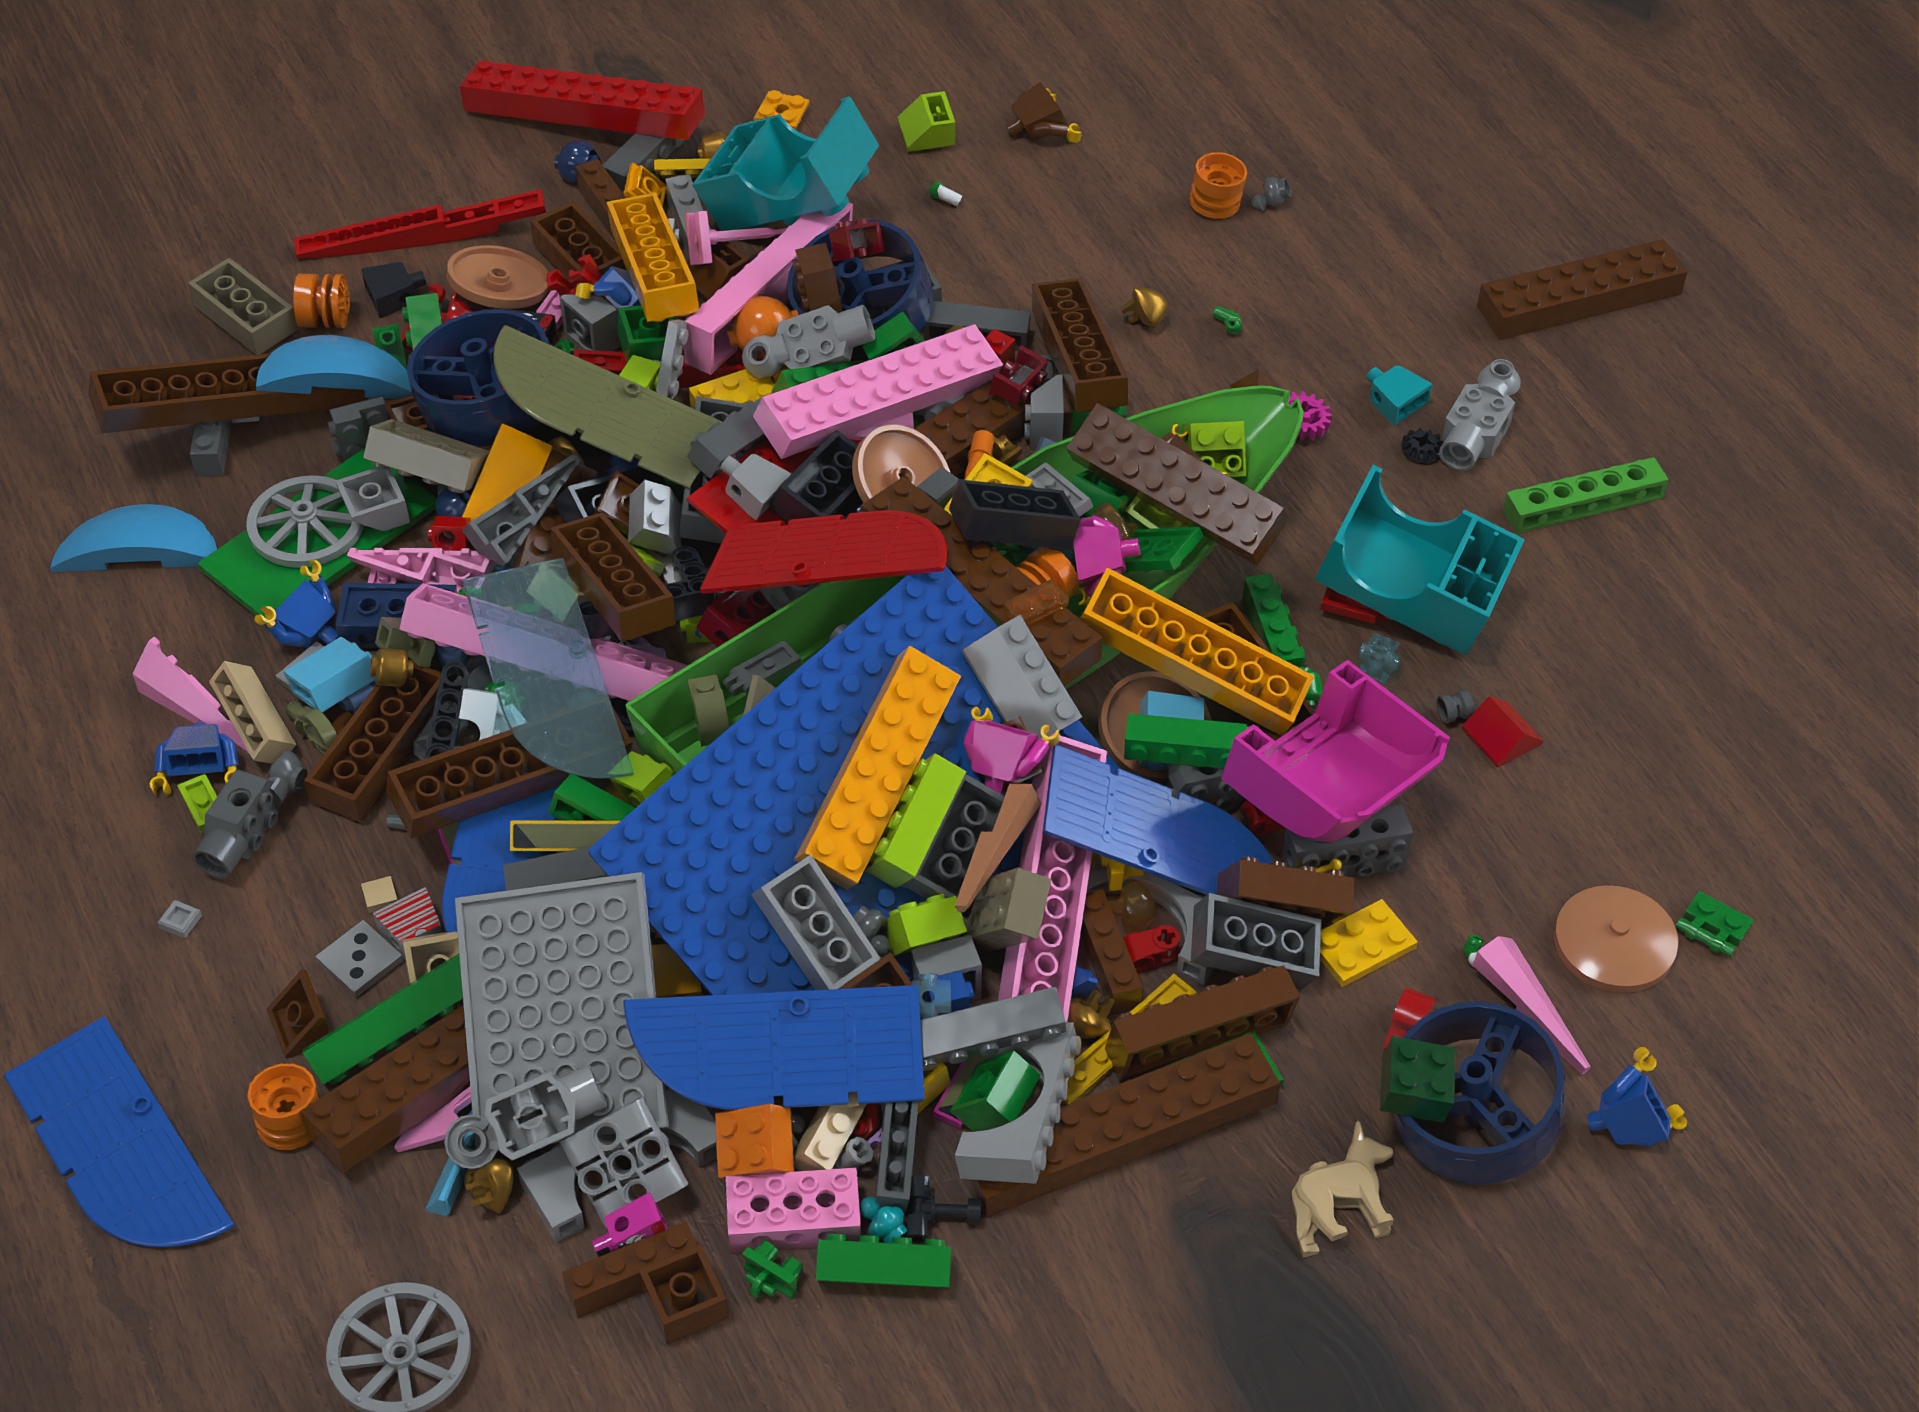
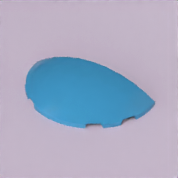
M336 335L303 337L278 347L262 363L256 381V391L311 394L312 387L361 389L364 390L365 397L369 398L383 396L385 399H400L413 395L407 370L392 355L367 342Z
M130 505L102 513L77 527L57 549L52 559L50 570L51 572L107 570L108 563L137 561H161L163 568L198 567L197 563L216 551L217 546L206 526L191 514L164 505Z

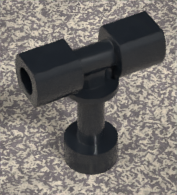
M912 1175L909 1204L912 1205V1214L908 1215L907 1238H912V1244H925L928 1234V1223H935V1217L967 1218V1224L980 1225L981 1198H968V1205L935 1204V1197H929L930 1177Z

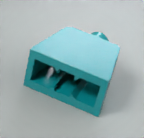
M1394 366L1385 373L1374 367L1367 374L1366 379L1372 383L1369 396L1370 402L1394 426L1429 403L1432 384L1401 366Z

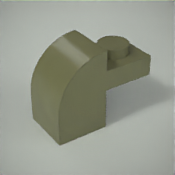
M381 617L375 644L380 649L405 650L408 657L419 667H430L432 657L436 652L435 640L425 637L423 639L413 638L406 631L399 630L402 618Z
M717 674L688 680V688L694 707L695 724L701 747L710 745L729 729L722 689H720Z

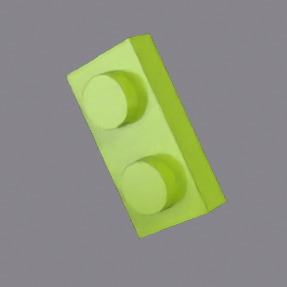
M206 774L177 785L200 833L204 832L205 813L217 798Z

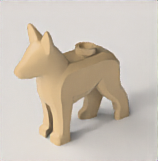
M1359 1121L1355 1124L1352 1143L1348 1149L1346 1159L1329 1165L1324 1161L1313 1164L1309 1171L1300 1175L1297 1184L1292 1190V1204L1296 1215V1236L1304 1258L1317 1255L1320 1252L1313 1236L1318 1228L1331 1241L1348 1235L1346 1227L1339 1225L1335 1220L1334 1208H1359L1375 1238L1384 1237L1391 1233V1225H1393L1394 1220L1392 1215L1386 1213L1382 1207L1379 1197V1178L1374 1166L1392 1158L1393 1149L1365 1137Z

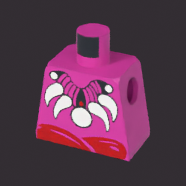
M647 1193L608 1214L604 1218L608 1233L592 1239V1243L598 1257H601L667 1230L668 1226L651 1193Z

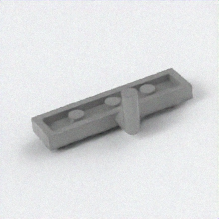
M679 319L668 321L662 360H653L661 363L656 392L672 400L679 390L677 377L682 375L684 356L681 354L683 345L686 344L689 331L686 329L687 321Z

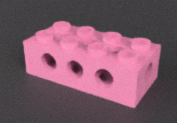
M856 1168L726 1176L730 1254L743 1253L747 1247L754 1250L764 1240L774 1245L778 1250L818 1248V1240H826V1234L846 1235V1241L859 1242L861 1227Z

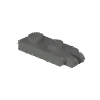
M783 640L734 667L729 672L730 676L723 680V685L729 689L733 696L743 692L748 694L753 675H759L770 683L801 666V658Z

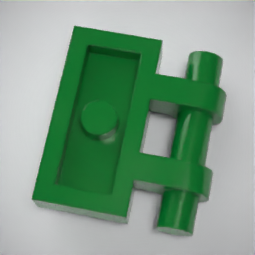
M1699 891L1685 911L1684 917L1680 918L1675 928L1684 932L1685 937L1691 940L1697 939L1710 946L1711 951L1717 954L1721 952L1731 957L1736 946H1739L1751 928L1754 919Z

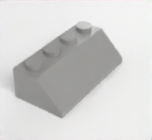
M1021 615L999 626L961 651L1004 723L1021 716L1026 730L1038 734L1037 739H1041L1042 726L1049 725L1050 731L1046 735L1049 737L1052 733L1055 734L1056 730L1061 731L1082 717Z

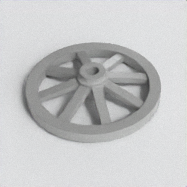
M324 476L295 477L273 485L255 500L249 510L246 524L250 542L257 553L272 563L294 568H301L304 565L312 567L309 560H316L321 565L340 557L357 542L364 525L353 522L350 514L322 510L343 500L336 485V479ZM314 489L334 493L316 502H311ZM304 490L302 499L297 502L284 497V495L291 492ZM273 502L289 510L261 517L266 508ZM320 520L348 523L351 526L346 534L338 540ZM287 521L267 543L262 540L258 533L259 527ZM294 528L298 530L297 554L275 549ZM314 529L331 546L320 551L307 553V531Z
M418 1283L388 1284L363 1294L353 1301L339 1316L328 1338L326 1350L327 1367L333 1385L340 1396L349 1405L361 1412H424L443 1401L452 1393L463 1378L471 1355V1337L467 1321L461 1309L443 1292ZM396 1299H417L427 1302L408 1335L402 1334ZM384 1302L386 1303L392 1334L387 1340L357 1320L366 1311ZM437 1308L441 1309L451 1319L456 1330L416 1344ZM349 1329L382 1351V1353L340 1358L341 1347ZM458 1342L456 1357L450 1370L418 1358ZM399 1355H405L402 1358H397ZM385 1365L360 1392L356 1391L347 1382L342 1373L344 1369ZM413 1368L441 1381L431 1390L413 1398L409 1370ZM395 1372L398 1373L402 1401L384 1402L371 1399Z

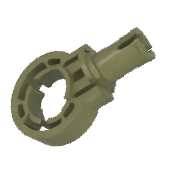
M298 701L290 702L285 708L287 717L294 721L296 731L299 734L305 733V736L323 756L337 737L333 726L317 708L304 707Z

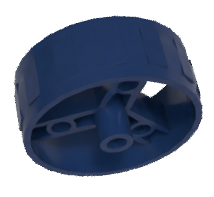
M868 219V223L879 221L885 252L832 262L837 286L840 289L839 296L842 311L864 305L869 313L874 330L901 312H904L916 330L920 332L930 316L934 299L930 275L913 239L904 230L892 223ZM836 226L820 233L804 247L826 243L832 258L833 251L829 230L836 229ZM857 232L850 233L852 246L859 245ZM891 257L903 260L906 263L866 271L860 259ZM792 265L787 282L788 298L793 311L797 310L798 314L801 315L808 311H804L802 299L798 291L797 276ZM896 303L887 312L883 313L882 305ZM862 345L853 348L851 361L869 359Z
M480 310L450 319L424 336L414 348L409 358L407 374L419 413L422 415L430 432L480 447L493 445L502 423L523 433L530 431L541 423L523 411L503 390L494 366V347L504 325L550 345L545 331L537 321L528 315L512 310ZM433 394L475 396L476 399L452 401L437 398Z
M1481 1001L1462 1002L1433 1011L1421 1018L1406 1032L1403 1038L1444 1046L1461 1040L1480 1039L1473 1056L1464 1059L1460 1065V1072L1455 1073L1454 1094L1461 1093V1096H1454V1105L1446 1118L1464 1116L1467 1124L1474 1128H1483L1498 1145L1484 1148L1455 1146L1435 1138L1421 1129L1416 1123L1426 1119L1394 1114L1396 1128L1407 1150L1422 1165L1437 1175L1456 1182L1490 1184L1520 1176L1535 1167L1551 1151L1560 1135L1565 1116V1073L1556 1046L1550 1036L1533 1019L1518 1010L1498 1003ZM1518 1049L1531 1056L1545 1070L1555 1090L1551 1106L1536 1126L1531 1123L1501 1089ZM1511 1125V1126H1513V1127H1511V1128H1505V1127H1503V1126Z

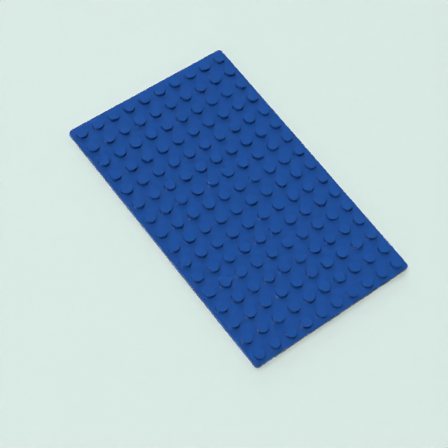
M946 566L943 572L907 575L593 844L588 850L589 856L607 877L638 872L644 874L649 925L710 995L815 990L751 894L798 863L794 858L897 656L908 646H912L961 675L920 760H926L936 753L965 770V774L985 785L982 774L972 771V763L968 759L963 743L971 721H975L971 710L974 707H979L981 717L985 714L986 708H989L993 715L992 722L1003 724L1004 721L961 651L998 628V626ZM1079 720L1059 731L1060 736L1103 749ZM1107 754L1105 763L1111 765L1110 773L1116 775V770L1119 766ZM1033 779L1022 784H1032ZM1007 790L1001 792V795L1005 796ZM1025 827L991 876L1019 868ZM866 871L863 872L859 882L848 890L828 880L852 916L863 905L868 910L878 909L882 911L887 919L890 917L888 912L898 909L901 905L914 901L917 904L927 901L924 897L903 885L894 888ZM882 927L876 935H884ZM911 952L894 957L908 979L913 978Z

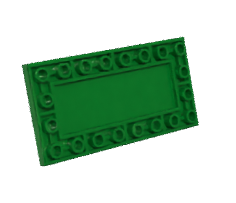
M364 448L324 475V477L339 480L376 468L377 466H374L371 460L363 458ZM390 467L405 499L410 523L386 531L364 525L359 539L351 548H356L357 550L382 548L434 511L437 498L414 480L404 481L401 474L397 473L398 469ZM314 489L311 502H316L334 493ZM303 491L290 500L293 502L301 500ZM343 500L322 509L349 514ZM280 506L268 515L281 513L289 510ZM320 520L338 540L346 534L351 526L348 523ZM287 521L259 527L258 533L262 540L267 543ZM294 528L275 549L297 554L298 530ZM247 529L197 563L202 573L255 616L261 614L264 618L266 616L261 611L262 607L270 606L276 610L305 579L308 582L310 581V577H305L300 573V568L281 566L263 558L253 548ZM314 529L307 531V553L320 551L331 546ZM349 550L340 557L321 564L319 575L323 577L327 586L358 565V563L348 559L347 554ZM307 567L309 572L311 573L312 567Z

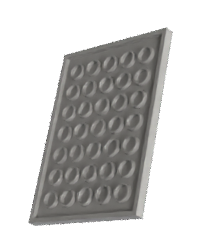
M638 872L455 898L473 1115L485 1116L486 1099L551 1071L560 1078L590 1065L602 1089L607 1107L577 1120L576 1131L640 1097H643L659 1129L669 1128L665 1084L647 1067L636 1050L628 1031L623 1000L656 998L644 874ZM603 1126L601 1128L602 1137L616 1135L615 1130L610 1126ZM649 1127L644 1131H650L652 1130V1127ZM474 1133L475 1150H477L481 1145V1138L478 1134Z

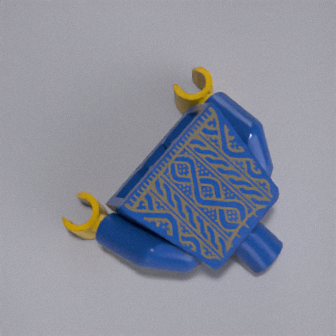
M197 722L193 726L175 728L170 738L162 742L156 749L154 773L157 776L152 778L149 783L151 790L157 796L158 788L163 786L164 794L166 796L170 795L171 786L166 780V774L167 776L224 772L225 769H228L224 777L226 784L239 767L236 744L226 734L219 733L218 725Z

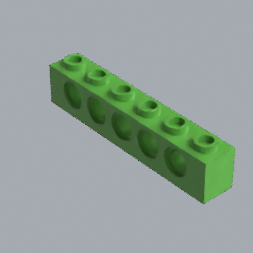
M1654 457L1637 460L1628 464L1612 466L1607 469L1591 471L1586 474L1565 477L1561 480L1540 483L1536 486L1507 492L1503 512L1517 534L1664 498L1669 479Z

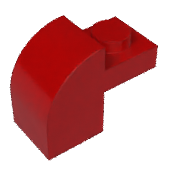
M1409 987L1405 988L1393 1014V1020L1383 1048L1386 1049L1392 1036L1403 1038L1406 1032L1421 1018L1432 1013L1437 998Z

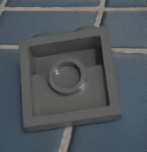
M383 396L330 410L332 421L328 422L331 437H336V440H332L335 455H341L343 462L366 447L370 426L388 420Z

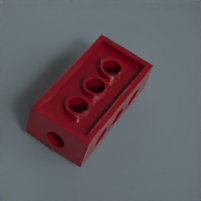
M759 589L728 591L707 607L696 629L719 647L775 613L776 610ZM743 613L746 614L749 619H745Z

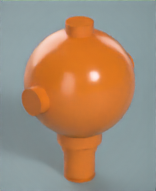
M758 294L750 299L741 311L734 316L732 329L726 331L730 346L737 344L743 351L746 344L756 336H776L779 322L799 314L797 310L790 311L785 304L775 298ZM761 350L757 354V359L764 360L766 350ZM785 364L782 365L776 374L772 375L775 383L782 370H789Z

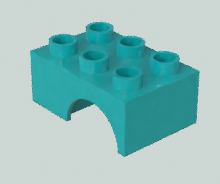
M850 96L840 100L841 105L817 139L796 131L783 119L781 114L735 125L692 184L721 231L742 228H765L770 222L782 220L785 225H792L801 215L821 211L823 216H832L847 206L849 198L846 194L853 184L858 183L868 175L870 169L867 163L879 147L877 140Z
M1372 465L1314 580L1332 588L1341 595L1348 596L1382 613L1391 620L1398 621L1434 639L1441 645L1448 646L1467 655L1487 622L1525 539L1466 510H1463L1456 518L1446 522H1426L1415 519L1400 511L1390 502L1381 485L1383 469Z

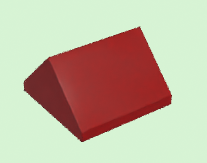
M1491 696L1462 725V730L1497 768L1543 744V739L1508 702Z

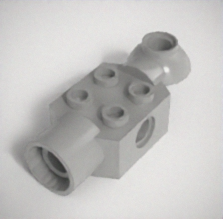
M828 305L781 321L778 324L776 336H756L746 344L742 354L743 365L752 376L768 378L776 374L784 364L790 369L849 362L851 361L854 347L875 340L871 318L864 305L837 313ZM761 350H766L764 360L757 361V354Z
M1497 359L1487 365L1478 375V384H1466L1448 413L1442 435V441L1444 442L1439 450L1442 461L1450 468L1458 471H1467L1474 466L1478 458H1491L1509 428L1515 402L1509 396L1515 394L1520 389L1521 380L1513 364L1507 360Z
M585 1066L560 1078L550 1071L486 1099L484 1117L473 1114L461 1116L450 1125L444 1142L446 1153L460 1167L474 1169L483 1167L490 1162L497 1150H500L505 1156L514 1160L573 1134L576 1131L577 1120L607 1107L604 1094L591 1066ZM474 1132L481 1138V1145L477 1150H470L466 1147L464 1138L467 1133Z

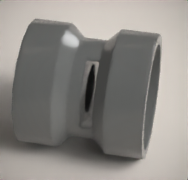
M1468 690L1458 691L1454 696L1446 694L1437 697V711L1444 724L1454 722L1459 717L1467 719L1475 712L1474 702Z

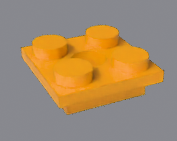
M777 90L769 91L754 116V121L781 114L783 119L792 128L796 129L810 101L800 95L790 96L781 94Z
M634 162L630 164L624 196L629 198L656 192L663 207L666 184L642 165L637 166Z

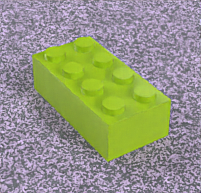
M936 753L926 760L921 759L864 871L894 888L914 878L966 771Z

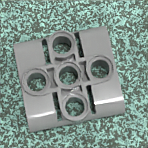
M643 1097L626 1104L559 1141L578 1176L579 1187L590 1198L605 1228L607 1226L604 1218L608 1214L638 1199L632 1194V1185H643L647 1193H651L655 1202H658L689 1184L669 1148L667 1136L660 1131ZM603 1126H610L615 1130L616 1139L614 1141H607L602 1137L601 1128ZM649 1127H652L651 1131L646 1132L645 1134L633 1140L631 1139V1137L641 1133ZM645 1141H657L661 1148L660 1153L657 1155L648 1153L645 1149ZM597 1155H600L598 1159L588 1163L583 1167H580V1164L592 1159ZM619 1155L629 1157L632 1163L631 1169L623 1170L619 1168L616 1163V1157ZM668 1157L669 1160L659 1164L658 1166L650 1170L647 1169L650 1166ZM588 1171H598L602 1175L603 1183L601 1185L592 1184L588 1180ZM616 1185V1188L597 1198L595 1196Z

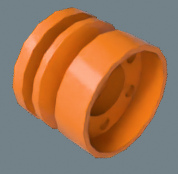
M1215 152L1203 155L1198 159L1189 196L1190 205L1199 214L1212 219H1225L1237 213L1247 177V169L1243 162L1233 155Z
M298 274L294 284V313L298 327L318 328L322 316L326 328H332L333 325L336 328H345L350 309V294L345 275L335 274L333 279L331 274H325L321 286L317 274Z
M1040 546L1029 554L1024 561L1019 562L1015 566L1062 605L1079 590V580L1074 567L1064 554L1058 550Z
M277 1064L257 1074L249 1085L247 1097L259 1138L267 1146L277 1150H293L307 1145L312 1140L306 1135L301 1111L319 1099L313 1075L304 1067L296 1064Z

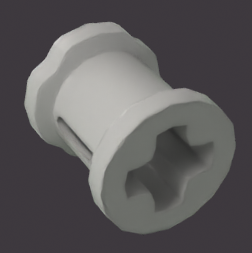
M860 1137L851 1139L838 1156L833 1166L834 1169L856 1168L858 1172L860 1165L869 1163L873 1158V1150L868 1141Z

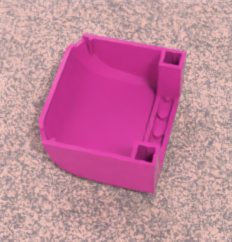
M1347 660L1329 672L1315 714L1274 741L1254 724L1237 735L1233 740L1221 779L1270 818L1297 835L1316 842L1332 843L1346 837L1442 764L1450 737Z

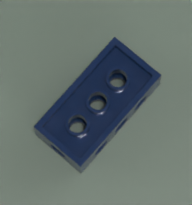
M344 583L335 625L338 638L343 637L350 643L354 642L359 648H379L375 644L381 617L402 618L407 597L421 584ZM428 584L458 593L456 585Z

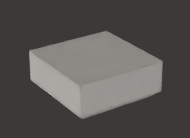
M174 900L157 923L159 929L186 939L202 917L199 909Z

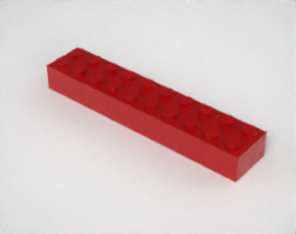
M488 60L479 61L459 86L464 111L682 140L690 138L705 115L703 92L699 88L675 86L668 83H651L645 80H628L622 77H604L599 74L588 75L580 74L579 72L557 71L556 69H540L533 66H517L511 63H493Z

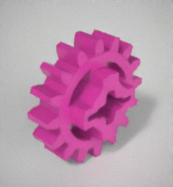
M1303 391L1300 396H1297L1295 392H1291L1288 403L1292 405L1294 400L1299 398L1303 409L1302 427L1298 435L1300 439L1304 441L1305 436H1308L1311 440H1314L1316 435L1323 437L1324 431L1328 432L1332 414L1329 413L1330 407L1323 406V399L1315 400V394L1309 397Z

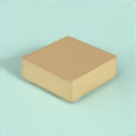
M391 876L361 884L369 913L376 912L397 901Z

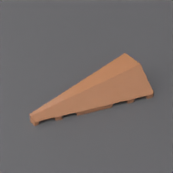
M1009 784L993 831L980 833L955 903L958 912H964L970 906L1041 805L1032 784Z

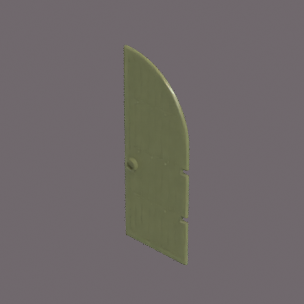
M504 325L497 337L494 347V366L497 377L508 396L523 411L536 420L572 437L576 431L582 433L581 441L628 462H631L634 457L640 459L639 467L686 488H691L701 470L687 457L692 448L690 443L696 435L701 432L703 434L707 433L713 424L718 421L722 423V421L509 326Z

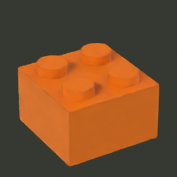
M765 1104L715 1113L718 1178L726 1179V1176L794 1172L791 1108Z

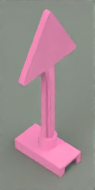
M707 211L686 213L690 265L712 263L711 245H715L717 242L770 238L775 235H782L787 228L716 231L709 229Z
M470 1087L404 1132L394 1146L396 1151L402 1152L444 1140L450 1125L459 1118L456 1115L457 1112L472 1102Z

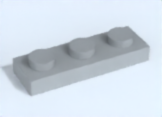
M1046 462L1026 475V477L1033 480L1031 487L1063 490L1079 517L1093 508L1089 497Z

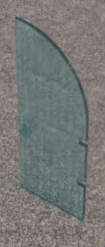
M559 558L463 579L462 582L476 628H488V632L480 633L479 638L493 683H505V686L497 687L495 690L504 719L520 744L542 762L570 774L591 778H619L634 775L564 559Z

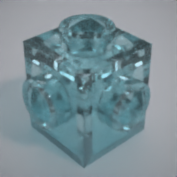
M1373 633L1369 642L1364 641L1359 650L1358 657L1362 658L1360 670L1372 679L1385 684L1392 670L1396 671L1402 657L1398 655L1400 643Z
M937 973L919 974V980H912V985H918L920 1019L936 1017L938 1013H951L950 979H938ZM925 991H932L935 996L932 1001L928 1002L922 998Z

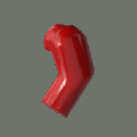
M869 1103L866 1105L864 1115L857 1121L851 1132L853 1138L867 1139L879 1129V1103Z

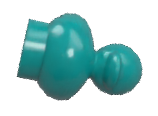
M866 1197L860 1202V1214L864 1218L872 1220L868 1229L870 1236H879V1240H882L884 1243H892V1237H901L908 1231L903 1225L904 1213L899 1207L884 1206L881 1208V1205L875 1202V1197Z

